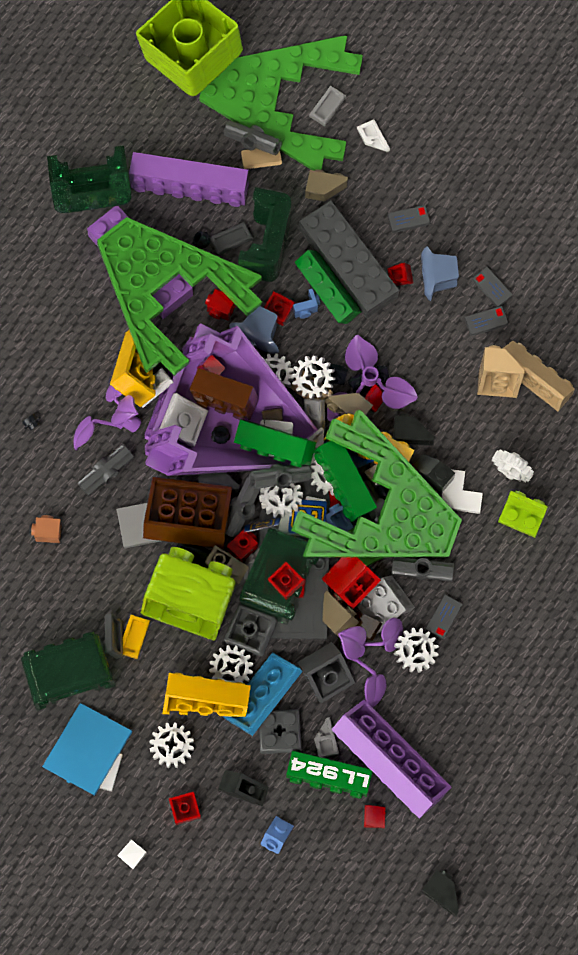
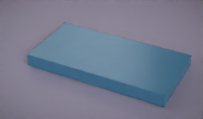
M272 652L247 684L251 686L246 717H223L253 736L303 671Z

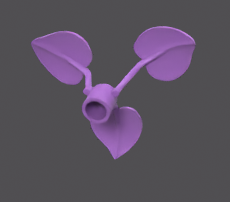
M356 335L349 343L345 354V362L351 370L358 371L362 369L363 371L362 382L356 393L360 394L365 385L370 387L378 383L380 388L384 390L382 393L383 402L392 409H400L416 401L418 398L416 391L404 379L390 377L386 381V387L382 384L381 379L378 378V370L373 367L378 360V353L375 347L359 335ZM338 392V393H335L334 395H342V394H348V393ZM327 408V419L330 422L341 416L339 413H334Z
M110 385L106 392V400L108 402L114 400L118 404L111 422L93 419L91 416L86 417L75 431V450L90 439L96 423L118 427L119 429L124 427L131 432H135L141 424V419L136 416L138 412L133 396L127 395L119 401V396L122 393Z
M390 618L385 622L381 632L383 640L381 642H365L366 631L360 626L350 627L338 633L342 642L340 646L341 654L345 655L347 659L357 662L372 674V676L367 678L364 690L366 702L372 708L379 703L385 693L386 679L382 674L377 675L373 669L358 658L364 655V646L384 645L387 652L394 651L396 649L394 645L400 643L397 638L403 634L401 619Z

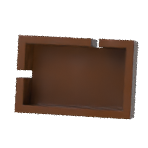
M198 368L189 389L197 405L203 408L208 406L215 408L214 410L221 414H226V412L233 413V417L238 420H251L259 400L253 386Z

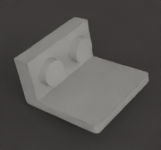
M392 575L382 577L381 581L357 605L361 613L382 623L378 633L382 631L383 625L387 620L398 618L400 615L409 613L415 608Z

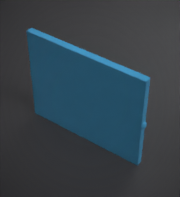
M80 703L42 767L65 779L67 783H72L95 796L132 734V730Z

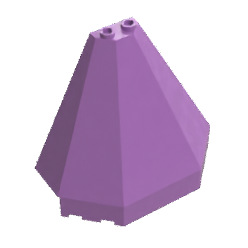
M200 323L194 338L190 337L182 348V354L189 360V364L175 376L170 371L168 372V376L174 383L170 384L168 388L160 393L146 429L145 439L148 442L145 445V455L148 458L145 463L147 466L166 474V476L269 469L274 464L290 465L291 461L289 460L281 462L274 460V457L258 455L255 449H252V451L240 449L241 445L234 443L240 420L234 418L233 413L226 412V414L216 412L215 408L209 406L204 408L208 410L196 444L193 447L178 440L182 430L181 427L172 425L160 429L173 394L177 393L196 404L189 389L198 370L196 367L211 355L225 367V370L220 374L221 376L254 387L259 400L251 420L247 421L260 424L261 420H263L262 411L282 408L284 422L293 423V435L308 439L318 429L238 326L219 333ZM215 427H226L231 436L230 440L225 444L214 442L211 439V433Z

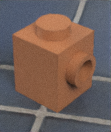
M42 515L41 518L36 517V524L32 523L31 535L34 536L36 542L60 543L61 520L53 519L54 517L49 515Z

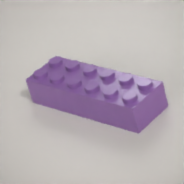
M133 152L129 170L131 188H134L137 192H145L147 190L153 191L156 195L167 193L172 194L176 198H183V196L191 197L195 201L206 199L214 204L225 202L234 207L245 205L249 186L247 169Z
M116 205L87 228L88 236L97 245V240L128 216ZM180 274L152 295L164 307L163 311L159 314L162 319L166 318L193 296L192 287Z
M365 700L345 713L331 729L418 818H421L435 806L452 788Z

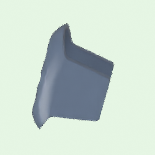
M426 246L421 253L424 294L431 301L435 292L456 287L459 273L456 256L433 254L429 247Z
M259 306L243 322L229 324L230 329L238 326L255 348L268 354L279 353L277 345L272 340L277 328V314Z

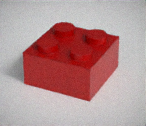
M273 291L264 308L277 314L276 323L284 326L293 311L295 302Z
M287 562L268 578V582L286 600L305 583L304 579Z
M194 792L169 798L176 825L201 818Z

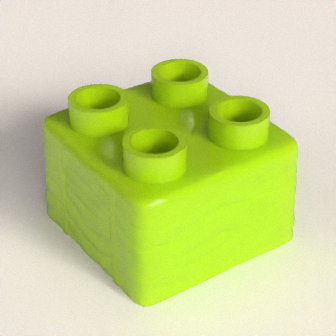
M170 0L136 32L146 61L190 96H196L203 91L243 50L238 24L208 0Z
M171 547L169 554L164 553L159 556L145 592L140 613L215 641L235 589L236 582L231 578L233 569L215 561H211L208 568L192 563L194 559L192 553L178 547Z

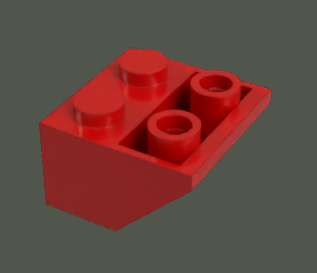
M341 557L321 578L352 609L381 581L358 557Z

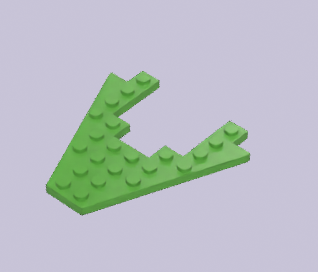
M340 36L238 57L201 91L199 101L231 121L249 128L252 125L259 126L265 134L282 140L280 151L313 171L317 169L322 170L324 158L343 161L346 141L290 132L293 114L275 111L281 79L300 82L303 65L359 75L363 55L345 52L347 36Z
M128 217L97 240L98 248L146 373L161 362L175 376L189 364V360L151 322L164 309L152 295L178 274L191 287H194L207 276L246 316L262 304V301L250 290L262 280L261 275Z
M361 410L355 412L351 426L333 419L325 438L378 462L372 481L388 488L389 491L377 524L359 517L353 534L299 511L291 531L309 538L303 557H449L462 519Z

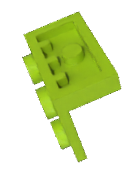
M510 491L498 522L535 538L548 506L539 499L532 500L527 498L520 491Z

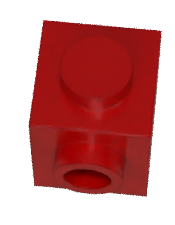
M217 289L214 290L213 294L208 295L205 302L210 316L216 319L221 317L228 321L236 307L222 291Z
M243 529L227 545V551L243 563L258 548V539L252 532L247 533Z

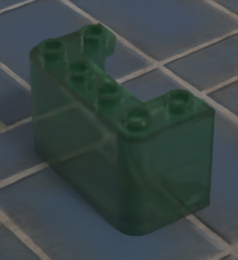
M116 146L114 154L111 157L106 156L107 164L76 169H69L68 162L61 163L57 159V155L47 156L49 181L55 210L59 213H71L121 206L129 203L131 200V189L124 146Z
M255 187L253 193V218L256 223L265 225L266 229L262 245L252 243L248 251L240 250L238 264L261 275V281L272 282L278 278L291 224V198L282 192Z
M270 527L241 591L240 603L274 616L278 622L287 625L289 620L292 621L296 614L293 602L295 597L298 598L300 596L303 586L298 588L286 600L268 582V578L287 562L302 578L307 579L312 565L316 566L319 557H303L308 541Z
M95 632L85 633L82 638L76 640L75 638L66 639L63 641V644L57 646L55 644L46 645L43 647L44 650L27 651L23 653L24 656L21 658L32 700L37 711L47 708L46 705L49 704V701L55 704V701L93 689L97 691L99 690L98 686L105 687V689L115 687L100 635L95 634Z

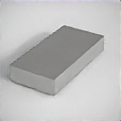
M330 86L311 111L309 117L326 126L346 99V95Z

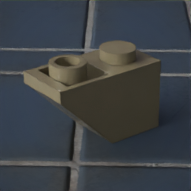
M310 170L305 198L326 201L347 188L348 177L340 173L329 174L323 170Z
M359 393L332 395L324 399V402L327 403V408L340 415L347 413L355 415L357 410H361L366 415L373 406Z
M216 545L204 562L207 566H209L211 561H215L232 568L231 578L235 580L236 585L240 583L249 566Z
M326 591L324 593L322 621L339 636L338 633L356 626L359 621L354 617L356 612L349 606L345 608L342 605L344 600L336 593L332 595Z

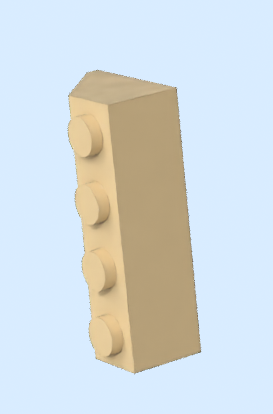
M512 341L502 348L506 349L523 367L524 376L521 383L556 411H559L573 395L575 389L572 383L560 378L553 368L542 364V360L538 356H532L528 353L526 347L521 343Z
M495 345L485 347L479 369L477 395L517 398L524 376V369L506 349H501V347Z

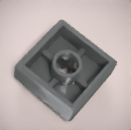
M239 604L224 641L229 645H236L240 649H245V651L262 657L277 624V619L264 612ZM253 626L255 631L249 634L246 630L247 628L251 629Z
M298 709L275 710L268 715L259 727L261 754L301 751ZM277 727H281L282 730L286 731L282 733V736L274 733Z

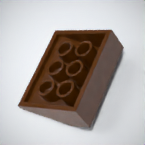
M152 477L143 524V538L214 547L216 545L223 549L232 487Z

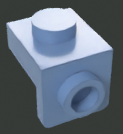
M308 289L310 300L293 305L295 318H307L311 316V313L318 312L320 300L318 294H314L313 289Z
M338 503L329 508L330 513L326 515L327 523L346 532L354 528L350 520L344 515L343 506H340Z
M276 816L267 829L261 845L269 851L279 854L294 826Z

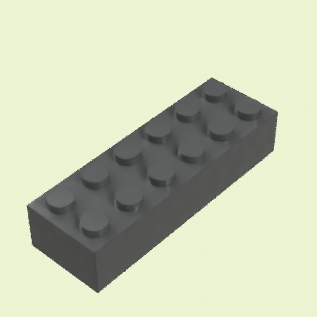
M332 201L327 202L299 221L301 233L313 249L319 252L366 319L398 298L399 289Z

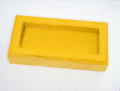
M130 615L123 636V655L138 659L150 620Z

